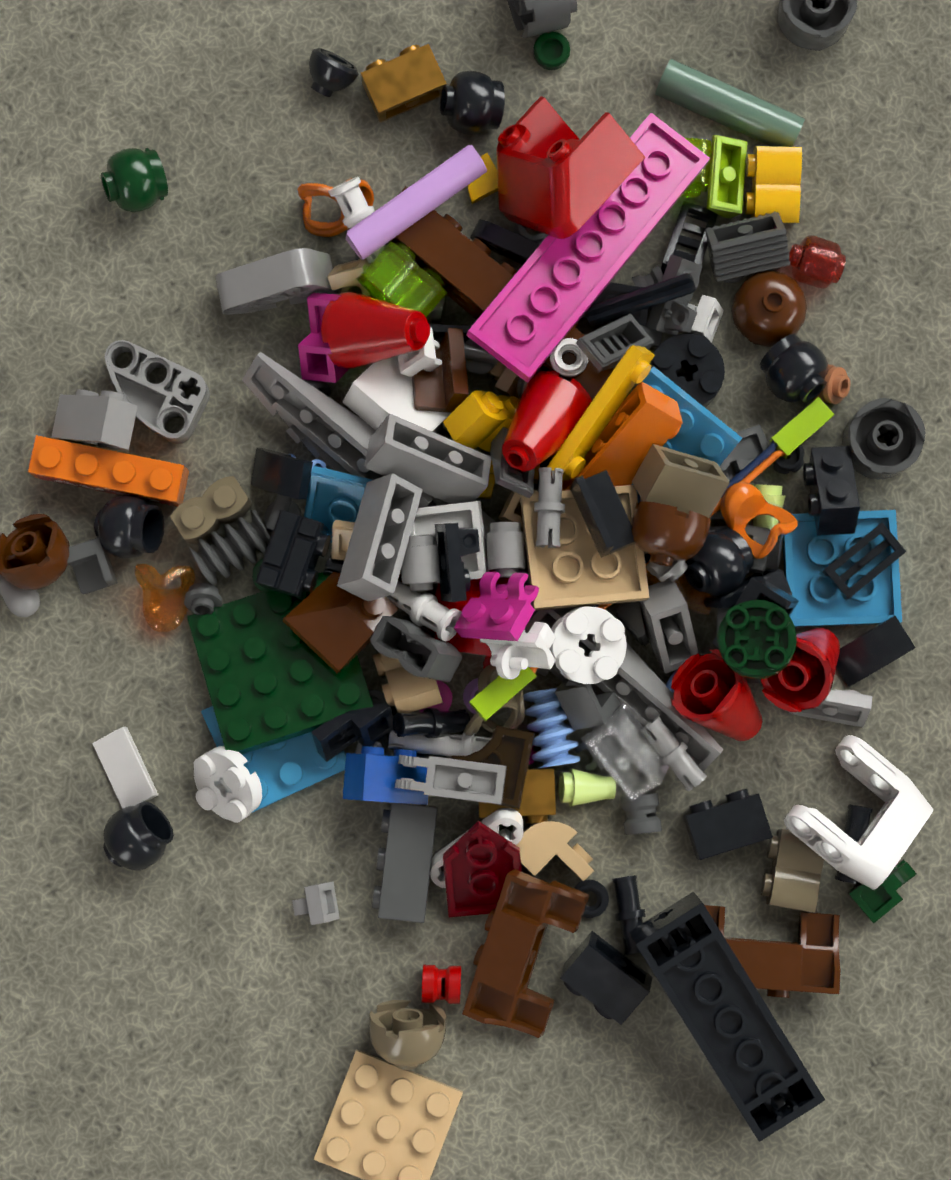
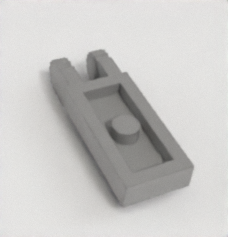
M399 755L398 764L406 767L415 768L421 766L428 768L426 783L418 782L414 779L401 778L396 779L395 788L424 791V795L502 805L507 766L429 756L428 759Z

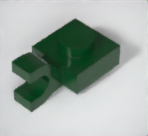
M902 860L875 890L859 883L847 893L874 924L903 900L896 890L917 873L908 862Z

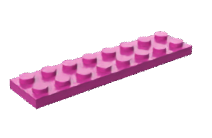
M653 113L648 115L630 137L646 158L576 233L565 239H558L548 235L468 330L466 336L527 383L710 160V157Z

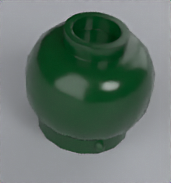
M128 148L115 152L107 161V171L101 173V182L108 201H116L118 206L125 211L139 212L149 209L156 203L157 199L162 201L168 195L165 171L157 152L153 149L145 148L143 152L140 149Z

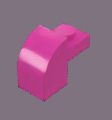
M313 292L307 297L311 333L298 344L303 380L336 383L349 370V368L335 365L330 360L328 354H332L329 343H323L321 335V324L325 308L330 301H336L340 297L338 294Z

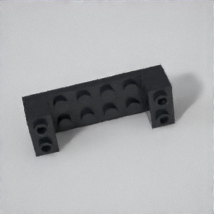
M694 891L628 932L759 1142L825 1101V1098L718 926Z

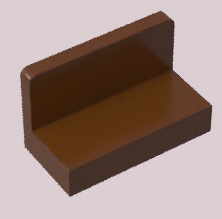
M448 328L440 343V348L435 350L436 358L442 360V365L430 372L423 369L412 376L414 407L416 410L452 413L467 398L469 391L463 329Z

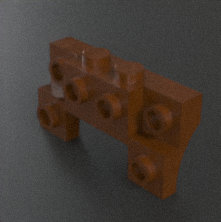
M516 869L507 873L497 907L490 912L485 923V930L488 931L485 944L480 945L474 958L473 964L477 966L462 1014L483 1024L512 1028L537 1038L543 1036L555 1000L528 989L530 978L548 924L572 933L576 932L579 928L589 894L555 880L551 883L545 882Z
M704 905L724 936L725 907ZM799 912L798 942L724 937L755 988L767 989V996L790 998V991L839 994L841 970L839 959L840 915Z

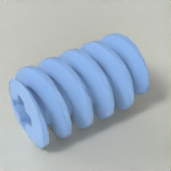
M557 688L528 692L523 695V700L534 702L535 704L525 710V715L537 718L536 721L527 725V730L539 733L538 736L534 737L532 746L540 747L541 750L531 756L532 760L543 763V766L539 768L572 764L580 761V756L568 753L569 750L578 746V741L566 739L567 735L576 730H573L571 725L564 724V721L568 718L555 694Z

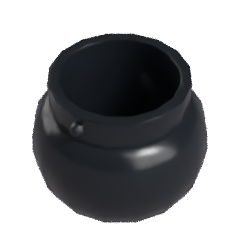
M463 71L453 77L450 85L443 86L440 97L441 115L447 116L448 123L453 129L463 134L476 135L485 132L487 129L497 130L500 127L505 105V92L502 81L491 80L488 75L481 72Z
M795 334L788 335L777 342L760 362V368L765 373L768 388L776 397L786 402H797L800 400L804 403L809 402L818 396L827 384L824 380L828 371L825 355L817 346L810 342L802 341Z
M119 495L109 500L103 509L97 513L94 530L103 548L108 553L119 558H136L144 553H154L158 550L164 535V516L157 505H150L141 497Z
M715 529V532H708L705 543L694 557L685 561L688 568L684 574L688 583L699 592H705L714 596L729 594L738 588L746 574H749V569H751L754 563L752 550L746 540L733 529Z
M143 801L137 806H128L117 811L108 819L104 828L103 848L108 859L116 866L137 871L144 870L161 859L166 845L173 840V829L167 817L157 806Z

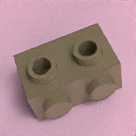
M652 444L632 480L641 501L677 507L678 511L688 515L689 511H693L710 518L730 483L717 462Z

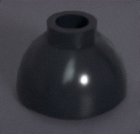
M322 48L312 50L309 68L314 81L311 88L326 97H331L333 92L347 88L358 77L357 68L344 58Z

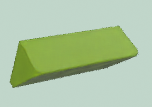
M715 134L712 136L707 209L722 217L731 219L742 214L748 141Z

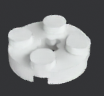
M581 606L570 610V612L554 623L551 630L555 635V639L549 650L556 660V667L565 678L582 684H596L603 680H609L617 674L625 658L627 648L626 636L624 634L625 628L620 620L602 608ZM588 634L593 636L592 639L596 643V648L590 652L589 656H584L585 651L579 647V641L586 640Z
M225 746L215 747L194 761V780L198 789L196 792L198 804L204 810L209 811L212 809L220 817L235 823L241 822L261 804L262 787L260 779L256 772L250 775L247 768L243 765L248 761L238 751L225 750Z

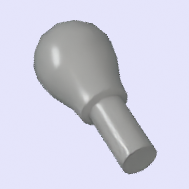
M0 575V595L10 612L18 617L33 615L40 606V596L37 590L20 589L10 584Z

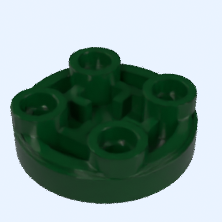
M750 600L733 606L727 611L719 626L717 641L721 657L732 671L750 679H765L778 674L790 663L796 650L797 637L795 626L785 609L769 601Z

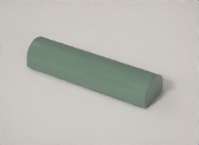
M673 59L669 60L655 93L659 97L771 147H793L805 121L803 117Z

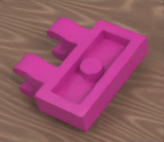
M485 572L480 580V597L470 598L463 608L462 614L454 626V630L462 638L518 641L535 611L530 603L538 595V586L525 585L524 587V583L528 578L527 573H513L508 580V584H497L496 586V582L500 577L499 572Z

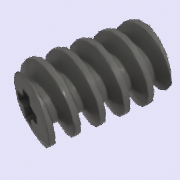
M255 509L251 510L252 523L249 524L240 516L237 518L239 530L236 531L229 524H225L226 537L222 538L215 531H212L211 545L200 538L198 539L199 551L195 552L190 548L200 570L212 585L218 582L217 571L228 578L231 576L230 564L241 571L244 569V556L250 562L256 563L257 549L265 555L271 537Z

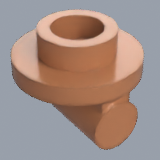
M828 364L827 375L824 379L827 384L814 400L819 397L826 404H838L849 393L850 379L844 368Z

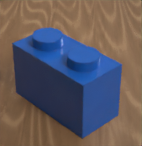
M361 746V754L346 753L343 799L428 805V795H424V791L395 788L396 779L409 778L426 783L428 767L417 766L414 768L398 764L399 755L416 757V750L394 749L393 756H385L384 748Z

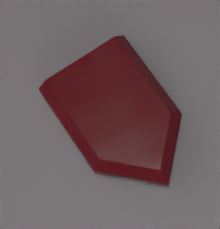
M480 821L473 825L443 854L449 918L490 914L497 907L507 873L514 869L521 871L520 848Z

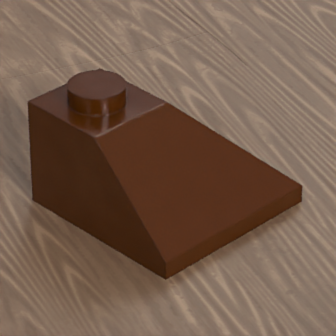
M333 572L282 621L338 674L371 642L370 639L382 616L393 617L399 608L387 597L368 602L338 587L340 573Z

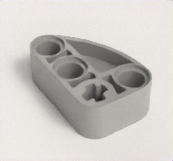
M309 248L292 249L217 274L215 278L222 314L234 315L277 308V302L289 299L290 305L307 302V297L313 292L337 293V289H331L327 278L333 269L330 254Z
M118 340L111 343L105 352V363L117 392L124 395L123 401L138 406L136 417L156 435L175 444L187 441L192 436L210 397L209 387L202 376L129 341ZM121 353H132L133 360L128 367H116V358ZM165 368L167 376L163 382L159 384L149 382V375L152 370ZM194 383H196L200 393L197 396L191 394L186 399L187 395L183 389L185 387L192 388ZM177 416L184 418L185 423L181 431L173 434L167 432L166 425L171 418Z

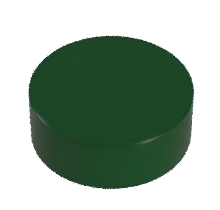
M554 31L540 35L534 44V59L539 66L547 70H557L563 67L570 56V44L567 38L561 33Z

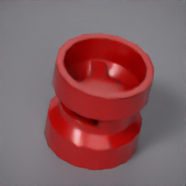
M423 964L422 1003H434L436 1000H445L448 1004H460L461 966L450 965L447 969H438L435 965ZM442 978H445V991H441Z

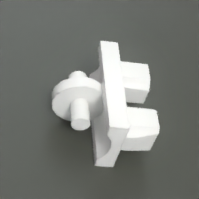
M534 622L528 633L525 630L522 632L518 641L480 639L482 643H486L489 646L492 655L490 663L496 667L498 675L504 679L512 680L516 678L521 669L525 670L527 667L551 669L556 661L549 650L555 635L547 623Z

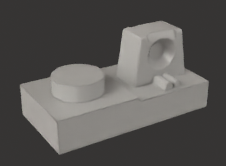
M835 689L830 691L827 698L818 707L802 710L801 712H789V714L863 728L871 711L872 696L860 694L855 690L842 691Z

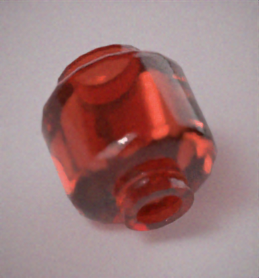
M808 235L799 245L793 244L789 252L792 276L797 282L825 289L831 283H837L842 276L846 256L842 254L841 248L836 242Z

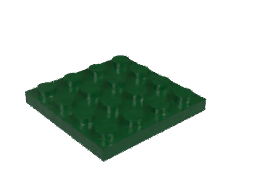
M323 572L319 573L315 589L324 580H326L329 577V575H324ZM271 590L223 604L221 607H214L212 614H192L187 616L225 750L238 751L240 754H245L312 732L322 724L348 711L373 707L358 655L337 674L282 621L303 600Z

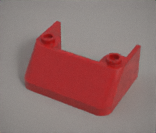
M541 96L515 125L507 127L498 137L499 143L496 151L499 210L511 222L558 239L568 238L587 222L646 157L610 113L605 112L579 140L545 97Z

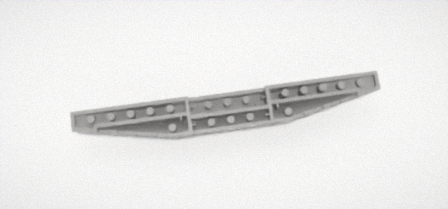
M262 352L256 355L242 381L272 416L278 414L289 426L286 432L297 444L301 441L316 459H320L326 464L327 469L372 480L383 477L381 474L364 468L369 438L375 432L370 425ZM422 492L418 508L447 505L450 503ZM482 511L487 549V533L490 532V523L496 522ZM526 556V569H524V570H518V573H527V574H528V578H527V580H526L525 583H524V587H525V585H530V582H529V573H528V565H527V556ZM577 607L534 611L524 630L528 633L534 622L547 623L552 629L554 623L559 618H562L570 610ZM588 634L586 640L579 641V647L585 651L584 656H589L590 652L596 648V643L593 642V636ZM628 643L625 658L617 674L609 680L590 684L595 695L615 692L620 705L613 714L629 723L628 729L641 738L644 735L640 733V730L651 720L653 721L654 718L660 716L661 721L677 741H683L688 748L685 751L702 772L724 750L702 725L680 715L672 705L671 698L673 699V693ZM555 663L551 669H537V672L543 676H546L550 671L562 682L565 679Z

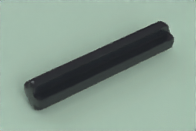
M685 273L591 305L585 312L587 321L590 326H597L692 294L696 291L692 275Z

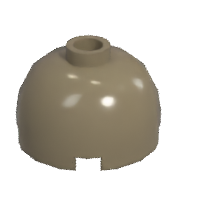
M390 1000L377 1005V1013L374 1014L371 1010L369 1014L370 1038L377 1054L387 1062L403 1070L415 1069L418 1065L424 1064L435 1057L445 1039L447 1018L445 1011L438 1005L429 1003V1009L406 1008L412 1000Z

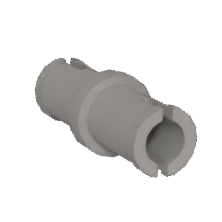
M552 467L539 468L538 502L534 503V512H538L536 547L544 548L548 546V548H559L561 546V513H565V504L561 503L564 469L554 468L551 471Z
M660 716L654 718L653 721L651 720L640 730V733L646 737L661 756L659 761L662 765L670 767L687 791L692 790L705 780L707 775L701 771L685 751L688 748L683 741H677L661 721Z

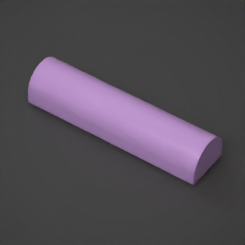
M467 145L349 229L346 234V240L361 260L367 258L486 173L487 168L480 155L472 145Z

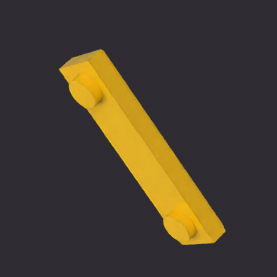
M635 345L628 348L547 466L552 467L551 471L554 468L564 469L562 480L575 478L582 471L586 464L584 459L586 454L633 386L641 383L649 374L652 367L649 363L655 355L647 348Z

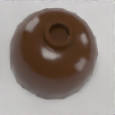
M766 271L757 273L742 283L734 296L731 312L734 325L744 337L755 345L772 347L788 335L797 334L805 321L807 304L804 291L796 280L785 273Z
M640 501L639 503L636 502L632 518V533L638 548L651 555L649 562L672 567L674 560H688L699 552L707 538L711 519L693 511H689L688 515L678 511L677 507Z
M45 514L26 516L12 524L16 529L7 537L4 533L0 535V575L10 584L24 590H38L57 581L66 570L70 544L61 527L55 521H52L49 516Z

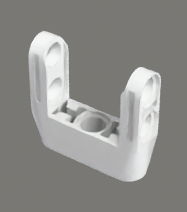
M847 735L844 736L835 749L841 766L885 802L859 841L855 842L817 809L808 808L803 805H794L786 815L784 822L786 827L837 871L875 890L885 881L932 814L933 808L904 773L865 741L856 736Z

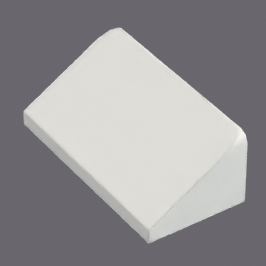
M123 726L92 743L122 809L128 806H137L143 801L146 802L158 796L157 790L127 727Z

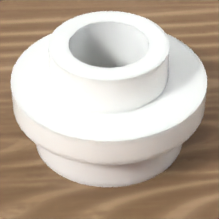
M563 339L550 355L552 368L556 372L561 373V376H577L585 370L588 364V357L578 347L576 339ZM571 352L576 356V362L567 365L562 361V355Z

